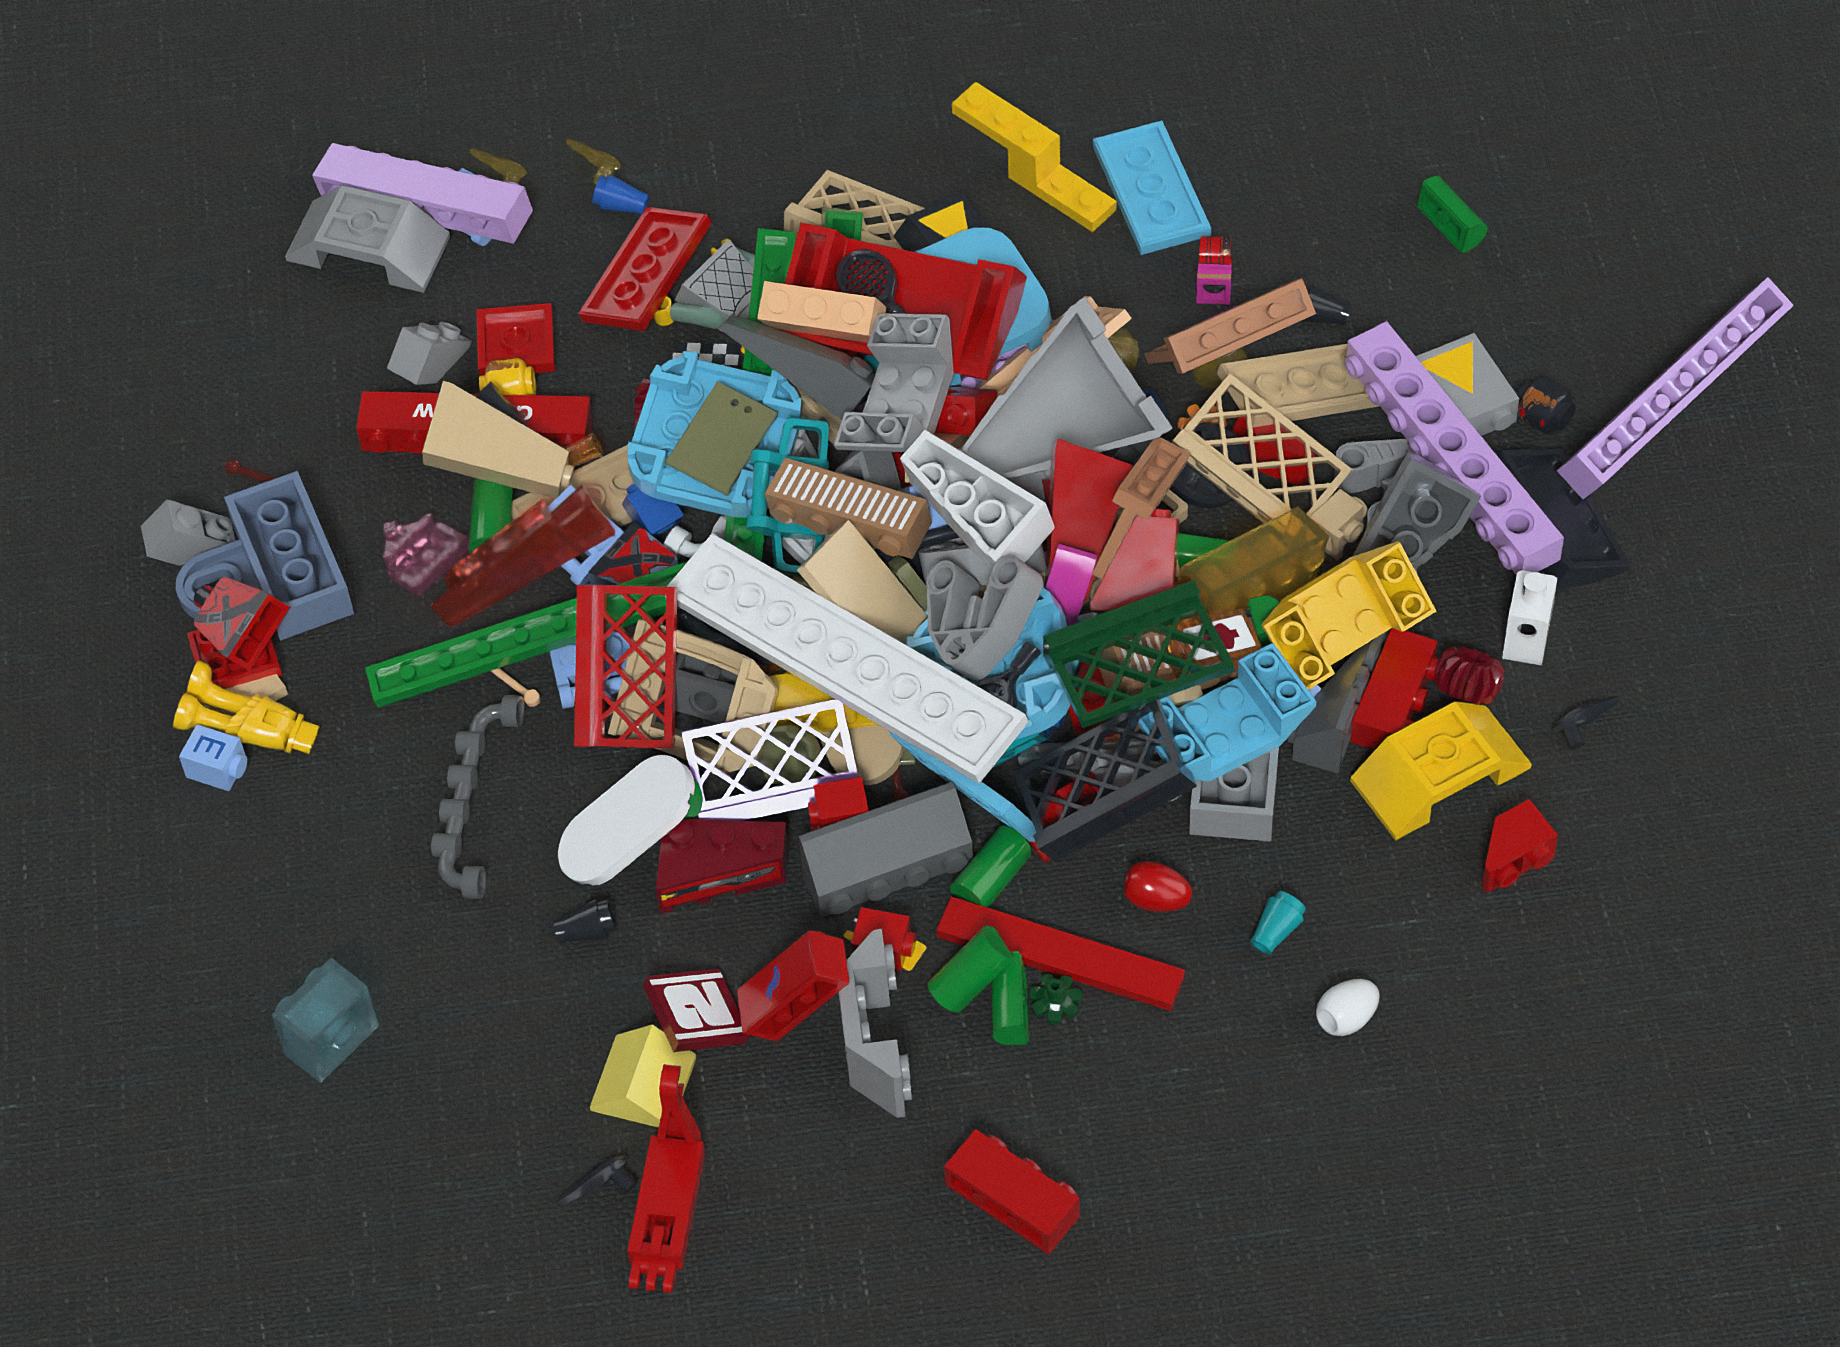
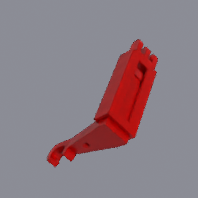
M664 1064L661 1071L659 1096L662 1113L657 1136H651L627 1250L629 1261L632 1263L629 1277L630 1289H639L642 1274H647L646 1290L656 1291L659 1276H664L663 1293L672 1294L677 1269L683 1270L706 1154L701 1132L682 1097L684 1083H678L681 1066Z

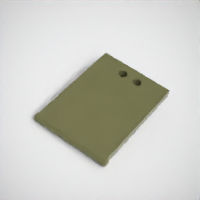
M717 381L674 450L665 460V464L728 496L739 478L741 470L750 461L751 451L758 448L776 420L778 412Z

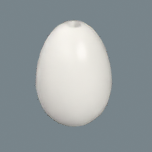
M1352 979L1331 987L1323 994L1317 1004L1316 1016L1321 1027L1329 1034L1336 1036H1345L1360 1030L1377 1009L1380 998L1377 986L1369 980Z

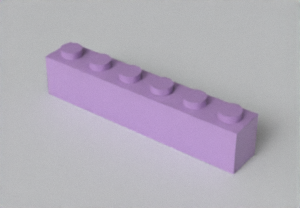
M332 143L312 175L321 196L340 185L410 200L444 228L513 244L533 212L525 187L517 183L502 182L489 179L483 175L458 172L448 167L441 168L427 165L417 160L410 161L396 158L386 153H374L361 150L355 146Z

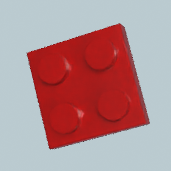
M552 304L477 309L479 376L486 374V368L490 362L515 358L522 359L527 367L532 366L534 373L555 372Z

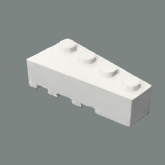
M926 430L900 457L911 485L927 500L990 571L998 559L1008 554L1015 555L1025 563L1055 528L1044 501Z

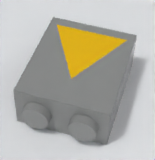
M1475 333L1416 356L1480 436L1495 430H1504L1516 422L1519 397Z

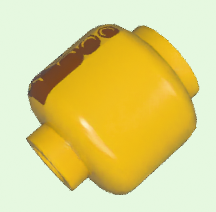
M522 359L492 361L487 365L486 374L479 376L480 392L491 381L499 389L498 392L501 395H536L534 369L532 366L527 367Z

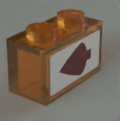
M1243 608L1227 612L1226 609H1219L1208 614L1234 663V672H1237L1238 660L1262 649ZM1190 617L1180 621L1176 630L1197 637L1202 626L1198 620L1193 621ZM1172 639L1166 653L1187 660L1193 646ZM1199 648L1193 663L1210 667L1220 663L1215 653ZM1170 665L1175 678L1178 679L1183 669Z

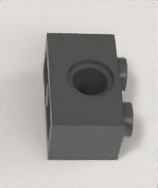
M678 652L676 656L675 711L717 723L725 722L738 675Z

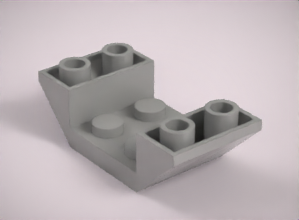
M340 185L312 201L285 258L286 261L320 269L328 253L383 265L386 268L389 285L424 293L450 239V232L410 200Z
M877 314L867 347L877 359L879 365L863 413H844L834 443V447L837 450L906 452L924 430L934 435L954 374L950 320L947 315Z
M882 929L873 930L846 960L850 983L838 992L850 1086L899 1118L905 1117L904 1101L912 1100L907 1054L899 1055L897 1039L871 1043L866 1009L890 1006L889 990L897 989L892 944L884 945Z

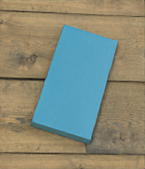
M1162 120L1093 139L1094 151L1140 255L1200 239L1201 236H1211V226Z
M889 731L890 736L919 762L948 783L953 782L956 789L1007 826L1019 832L1029 842H1035L1033 835L1036 834L1033 822L1012 803L983 782L978 784Z

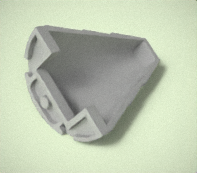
M1083 297L1075 305L1070 306L1037 353L1031 355L1007 392L997 397L960 451L1002 477L1012 479L1049 470L1051 466V450L1057 439L1101 453L1102 451L1159 438L1162 434L1167 433L1173 428L1152 396L1148 398L1145 396L1105 336L1106 327L1086 297Z

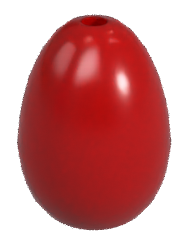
M1141 861L1129 868L1123 893L1130 903L1143 910L1171 912L1182 909L1189 904L1192 897V888L1189 882L1172 868L1158 862Z

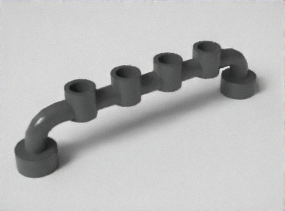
M505 695L501 703L491 704L482 708L474 716L469 731H458L456 735V753L463 755L461 765L451 764L449 766L447 783L450 789H455L453 799L443 798L441 800L439 817L442 823H447L445 833H434L431 842V852L433 857H439L438 872L442 880L450 887L460 889L464 898L482 899L486 890V871L483 866H465L463 873H458L454 868L455 860L461 854L463 825L469 820L471 791L477 785L479 756H482L485 750V730L487 725L495 719H501L503 727L520 728L525 715V704L522 696Z

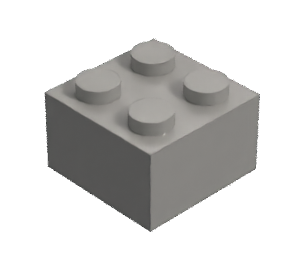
M1279 747L1212 781L1195 780L1197 787L1192 789L1189 834L1271 841Z

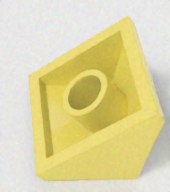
M648 1025L616 1035L592 1099L590 1111L659 1127L662 1113L659 1085L663 1065L681 1066L678 1083H684V1094L696 1061V1054L690 1050L673 1052L665 1033L654 1025Z

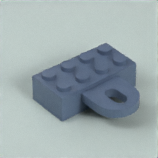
M298 471L225 496L224 499L230 520L238 540L194 556L184 564L176 578V592L180 605L192 618H195L200 611V608L194 604L196 590L223 577L267 592L290 607L276 629L280 641L354 614L348 588Z

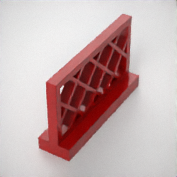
M577 585L574 746L674 748L677 587ZM607 594H621L632 606L618 621L607 611ZM630 594L644 595L636 601ZM652 595H666V613L655 622L641 606ZM636 611L651 626L637 641L621 626ZM608 621L612 626L606 631ZM664 622H666V633L660 627ZM615 631L631 646L617 661L606 651V640ZM654 632L666 642L665 653L656 662L640 647ZM635 651L650 666L636 682L621 667ZM606 661L611 665V667L607 671ZM664 662H665V673H664V671L660 668V666H661ZM615 671L630 686L617 701L605 691L606 680ZM654 672L665 683V693L655 703L640 688ZM634 691L650 707L635 722L620 707ZM605 701L611 706V707H610L609 709H607L606 711H605ZM663 702H664V712L659 708V706H660ZM615 711L629 728L619 738H605V720ZM653 712L664 723V740L650 739L639 727ZM633 732H635L640 739H632L628 737Z

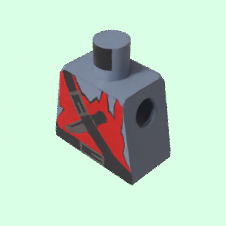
M633 522L588 571L590 584L617 585L678 565V559L675 554L644 528Z

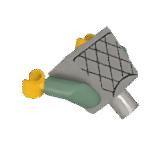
M730 239L722 240V246L718 250L712 247V256L682 284L675 298L677 302L672 304L671 299L667 296L660 305L662 310H657L653 316L656 323L660 326H667L674 321L719 329L731 314L748 319L755 255L735 247Z

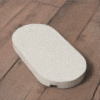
M668 755L650 757L637 765L580 812L568 824L559 843L558 860L565 875L583 885L588 883L592 886L603 884L612 879L678 825L690 807L687 803L690 793L694 795V778L688 767Z

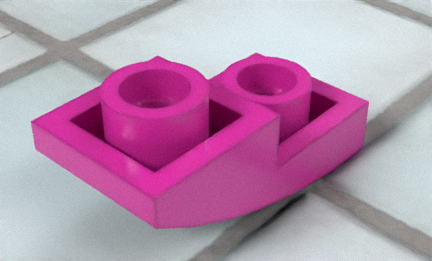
M1058 544L1045 589L1050 591L1061 605L1068 627L1077 622L1097 555Z

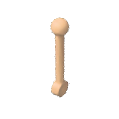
M500 668L491 671L524 696V701L528 706L534 707L540 703L541 698L536 690H527Z

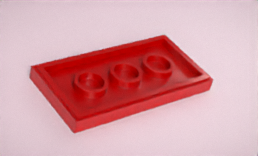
M646 207L578 314L584 323L645 331L712 223L708 214Z

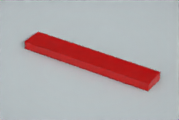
M952 896L936 930L938 938L965 946L984 926L994 927L1010 952L1019 951L1026 966L1061 977L1063 975L1069 976L1074 981L1168 1011H1172L1185 978L1184 969Z

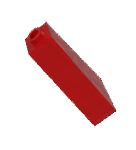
M1057 439L1054 442L1051 450L1049 513L1055 528L1047 537L1045 586L1058 544L1096 554V566L1106 546L1119 509V505L1112 502L1119 486L1132 470L1133 465L1061 439ZM1094 575L1091 576L1083 602L1087 601L1095 578Z

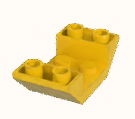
M1397 541L1350 557L1286 596L1261 625L1270 642L1274 643L1307 690L1335 674L1331 667L1332 664L1391 628L1404 632L1435 613L1436 609L1401 543Z
M1453 702L1388 736L1351 776L1350 782L1396 841L1428 824L1433 804L1488 775L1499 786L1529 770L1532 763L1485 705Z

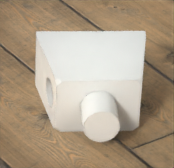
M1524 570L1517 572L1502 659L1542 665L1557 585V578L1555 576ZM1522 624L1534 626L1535 633L1532 635L1522 634Z

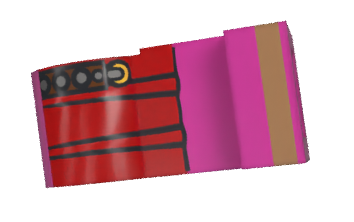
M1201 236L1197 273V304H1230L1231 237ZM1205 284L1224 285L1225 288L1219 293H1210L1203 286Z

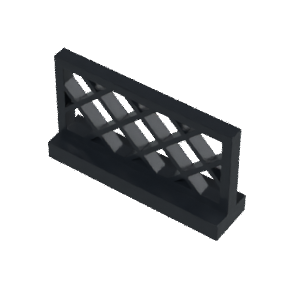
M1160 700L1119 714L1014 771L1036 830V834L1033 837L1037 848L1055 862L1197 787L1192 772L1185 766ZM1153 712L1156 721L1150 735L1146 736L1136 733L1135 729L1140 718ZM1112 733L1122 735L1114 755L1099 751L1106 736ZM1132 738L1146 742L1138 763L1123 759ZM1156 746L1167 749L1171 761L1158 768L1148 766ZM1077 752L1087 754L1079 774L1064 770L1071 755ZM1096 757L1110 761L1102 782L1088 778ZM1120 765L1135 769L1130 783L1121 788L1112 785ZM1042 771L1050 772L1051 776L1044 792L1034 791L1029 778ZM1061 776L1075 780L1067 801L1053 797ZM1085 784L1100 788L1093 803L1085 807L1077 804ZM1053 803L1064 807L1059 821L1046 827L1043 818L1049 804Z

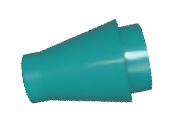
M1278 891L1275 897H1269L1255 934L1250 940L1251 944L1259 951L1271 955L1274 949L1304 921L1302 915L1306 910L1305 906L1298 899L1283 891Z

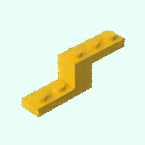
M977 82L952 102V113L1008 149V177L1091 232H1094L1116 211V200L1060 165V135Z

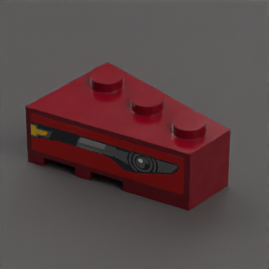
M682 819L678 825L661 838L656 884L660 914L673 911L672 907L694 901H697L698 905L711 902L710 897L734 891L735 895L786 883L789 852L786 822Z

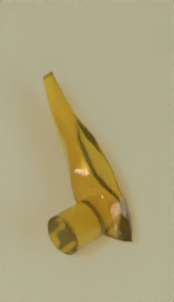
M566 139V143L572 149L585 156L590 163L599 167L593 178L595 184H597L601 175L609 177L613 172L621 168L619 161L611 155L571 139Z
M470 149V153L505 176L502 182L518 184L519 180L527 174L521 165L511 160Z

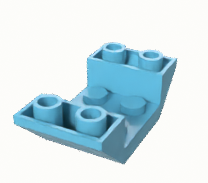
M1274 643L1238 660V678L1199 697L1198 700L1176 708L1169 696L1160 699L1185 766L1192 772L1195 780L1212 781L1279 747L1316 707V700ZM1153 712L1140 718L1137 724L1146 736L1150 735L1156 721ZM1159 746L1155 747V750L1165 764L1171 761L1167 749Z

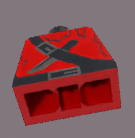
M223 577L219 579L214 589L205 585L200 587L195 593L194 604L200 608V611L194 618V626L223 656L250 671L290 607L265 591Z

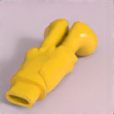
M199 660L194 666L187 692L183 694L173 721V728L178 730H188L196 727V725H200L238 737L241 743L283 750L287 753H291L292 749L307 754L311 752L320 726L304 721V715L300 713L296 719V712L270 699L267 695L262 697L256 693L252 697L219 687L212 682L211 667ZM201 704L214 706L236 714L234 716L226 715L205 708Z

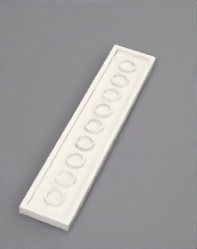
M714 534L708 537L667 586L677 587V606L832 698L837 699L844 705L978 784L1028 724L1026 714Z

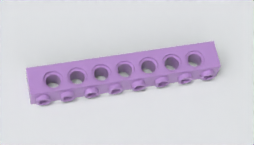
M1767 277L1733 306L1563 464L1557 472L1582 499H1585L1616 473L1794 305Z
M1386 321L1348 340L1347 357L1345 358V366L1352 378L1359 379L1366 388L1371 402L1376 406L1380 405L1387 414L1392 428L1396 432H1401L1409 441L1412 452L1441 467L1481 495L1470 518L1475 523L1480 537L1486 542L1489 541L1497 550L1504 567L1509 570L1512 569L1517 575V572L1521 570L1538 572L1560 561L1564 541L1562 534Z

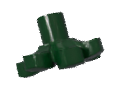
M1046 974L1041 977L1042 987L1034 986L1030 989L1029 1000L1034 1002L1031 1008L1033 1014L1037 1017H1042L1048 1013L1047 1019L1049 1024L1059 1025L1062 1014L1067 1018H1074L1077 1015V1004L1082 1002V992L1078 988H1072L1073 981L1071 977L1063 975L1060 979H1054L1053 975Z

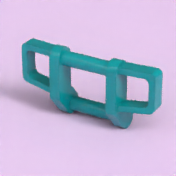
M789 418L782 426L777 453L760 449L752 450L750 453V464L754 465L751 515L747 516L746 529L772 537L774 569L785 575L801 576L797 571L800 566L788 565L784 562L781 537L813 540V553L822 544L825 535L817 534L801 525L794 523L784 524L775 518L766 516L767 501L765 492L768 488L769 471L777 472L785 457L829 470V461H827L829 425L825 421ZM790 430H809L818 433L817 459L785 456Z

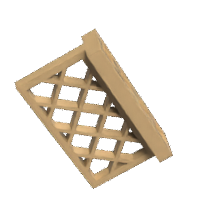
M827 170L798 205L791 202L785 209L784 231L796 232V242L801 222L821 226L822 214L810 209L832 208L833 205L849 203L851 211L863 213L861 241L902 249L894 238V234L905 219L891 221L889 214L902 213L910 215L924 208ZM829 185L844 190V193L826 195L825 190ZM870 200L875 202L876 206L859 208L857 201ZM882 216L884 223L866 225L864 218ZM889 233L892 240H885L875 235Z
M1231 373L1228 374L1187 426L1172 441V444L1191 453L1187 461L1190 466L1290 545L1294 544L1307 527L1309 517L1333 495L1352 471L1348 465ZM1229 387L1243 396L1245 410L1223 412L1221 397ZM1249 402H1251L1258 409H1250ZM1216 404L1217 413H1209ZM1267 415L1274 421L1275 434L1253 436L1251 416ZM1245 417L1248 437L1226 439L1224 419ZM1218 419L1220 440L1205 441L1194 432L1201 421ZM1280 426L1289 433H1281ZM1298 439L1304 444L1306 458L1284 460L1282 440ZM1276 441L1278 461L1257 463L1254 443ZM1249 443L1251 464L1235 465L1228 459L1227 445ZM1221 446L1222 454L1214 447ZM1311 450L1319 457L1311 458ZM1328 463L1339 474L1332 483L1315 485L1312 464ZM1307 465L1309 485L1287 487L1285 467ZM1279 467L1282 488L1266 489L1259 484L1258 469ZM1252 470L1253 478L1244 471ZM1325 490L1317 500L1316 491ZM1310 492L1312 507L1303 518L1290 508L1288 494ZM1282 494L1283 502L1280 499H1278L1275 495Z

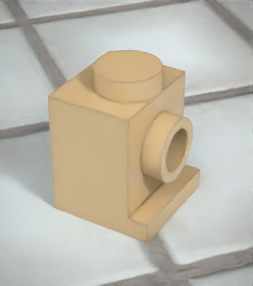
M1339 489L1309 517L1308 540L1338 561L1343 556V546L1347 542H1354L1362 533L1364 528L1363 518L1368 514L1366 505L1359 498L1351 497Z

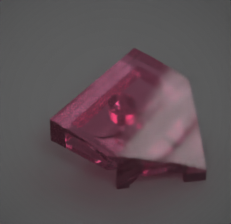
M431 513L425 514L418 522L398 526L396 521L384 523L386 552L383 553V559L388 568V574L392 581L418 597L469 550V539L466 535L443 523L435 524Z

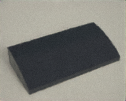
M1562 448L1501 450L1499 452L1498 458L1564 537L1560 561L1543 569L1547 575L1557 578L1556 589L1594 583L1629 569L1630 563L1590 495L1582 499L1557 472L1568 461Z

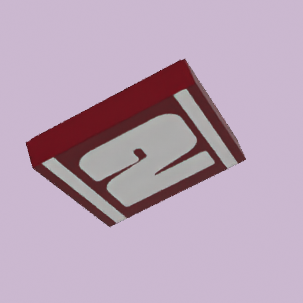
M719 969L648 976L643 983L644 990L673 1052L745 1044L749 1039L750 1035L742 1033L740 1012Z

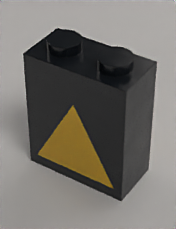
M959 193L908 215L894 234V238L903 250L916 252L961 231L988 227L965 195Z

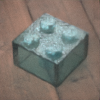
M332 958L322 967L312 970L307 976L305 983L292 996L282 999L272 1014L285 1056L320 1083L379 1026L367 985Z

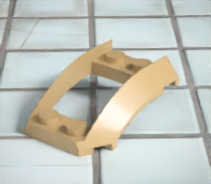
M638 619L633 637L635 641L651 628L644 619ZM661 625L660 627L666 633V626ZM677 630L676 652L708 662L738 675L725 722L773 712L778 688L753 659L712 641ZM654 632L640 647L656 662L665 653L666 642ZM635 651L627 659L625 671L636 682L650 666ZM665 662L660 666V668L664 671V673H665ZM654 672L640 688L655 703L662 696L665 683ZM623 678L617 700L630 688ZM635 691L620 705L634 722L650 708ZM614 711L608 734L621 736L629 726ZM653 712L639 727L650 739L664 740V724L655 721L657 715ZM770 722L758 724L757 726L766 731ZM750 727L739 728L730 743L750 755L762 735ZM675 728L674 748H655L688 760L682 736L683 730ZM732 730L722 732L721 737L726 739ZM633 732L628 737L632 739H640L635 732ZM701 737L692 738L696 755L709 763L712 762L723 745L721 743L717 745ZM764 743L754 757L758 761L760 760ZM726 747L714 766L724 773L741 770L746 759ZM750 763L747 768L753 767L755 765L753 763Z

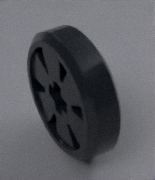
M1199 423L1194 430L1205 441L1220 440L1219 424ZM1225 427L1226 439L1240 438L1234 431ZM1245 444L1227 445L1228 459L1235 465L1251 464L1250 454ZM1221 446L1214 447L1222 454ZM1186 463L1171 486V489L1179 498L1199 508H1218L1233 501L1230 496L1188 463ZM1251 470L1244 471V472L1247 473V474L1250 476Z

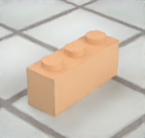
M764 281L757 319L774 329L868 343L877 314L885 313L886 306L876 297Z

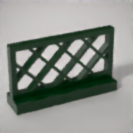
M1194 580L1043 636V657L1049 669L1053 668L1082 728L1234 672V663L1200 600L1201 592ZM1193 616L1197 617L1202 626L1197 637L1176 630L1180 621ZM1154 632L1166 638L1160 651L1139 644L1142 635ZM1172 639L1193 646L1187 660L1166 653ZM1116 646L1128 650L1123 664L1120 665L1101 658L1104 650ZM1199 648L1215 653L1220 663L1210 667L1193 662ZM1134 653L1155 660L1150 674L1129 668ZM1078 660L1090 664L1085 678L1082 679L1068 674L1064 664ZM1162 662L1183 669L1180 677L1170 682L1155 676ZM1097 667L1118 674L1112 688L1090 682ZM1124 676L1145 683L1142 692L1133 696L1119 692L1118 689ZM1086 690L1107 697L1104 706L1087 712L1082 703Z

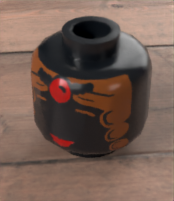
M1546 377L1537 378L1531 384L1526 382L1517 394L1519 397L1518 416L1520 420L1545 434L1565 429L1576 409V405L1572 402L1573 396L1571 391Z

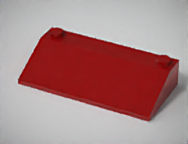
M800 223L785 284L841 292L837 286L835 274L838 263L842 258L854 250L868 249L878 252L888 259L896 272L898 287L895 302L897 305H901L908 314L948 316L950 320L954 373L988 380L1018 314L1027 279L1025 274L1015 266L978 259L977 265L849 239L835 229ZM780 330L820 345L874 356L867 347L868 343Z

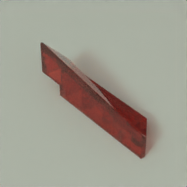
M582 485L553 511L541 499L452 566L444 578L448 586L447 592L438 600L433 601L431 607L449 627H454L612 537L615 534V529Z

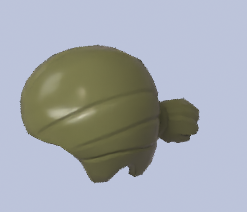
M792 724L774 726L769 734L790 747L802 727ZM807 730L794 748V750L813 762L821 752L818 740L814 734ZM766 738L759 761L775 770L787 751ZM790 754L780 769L779 774L791 782L801 781L807 774L810 766ZM762 770L766 780L768 781L771 775ZM814 770L810 778H814L818 771ZM775 778L771 784H784V783H782L781 781H779V780H777V779Z

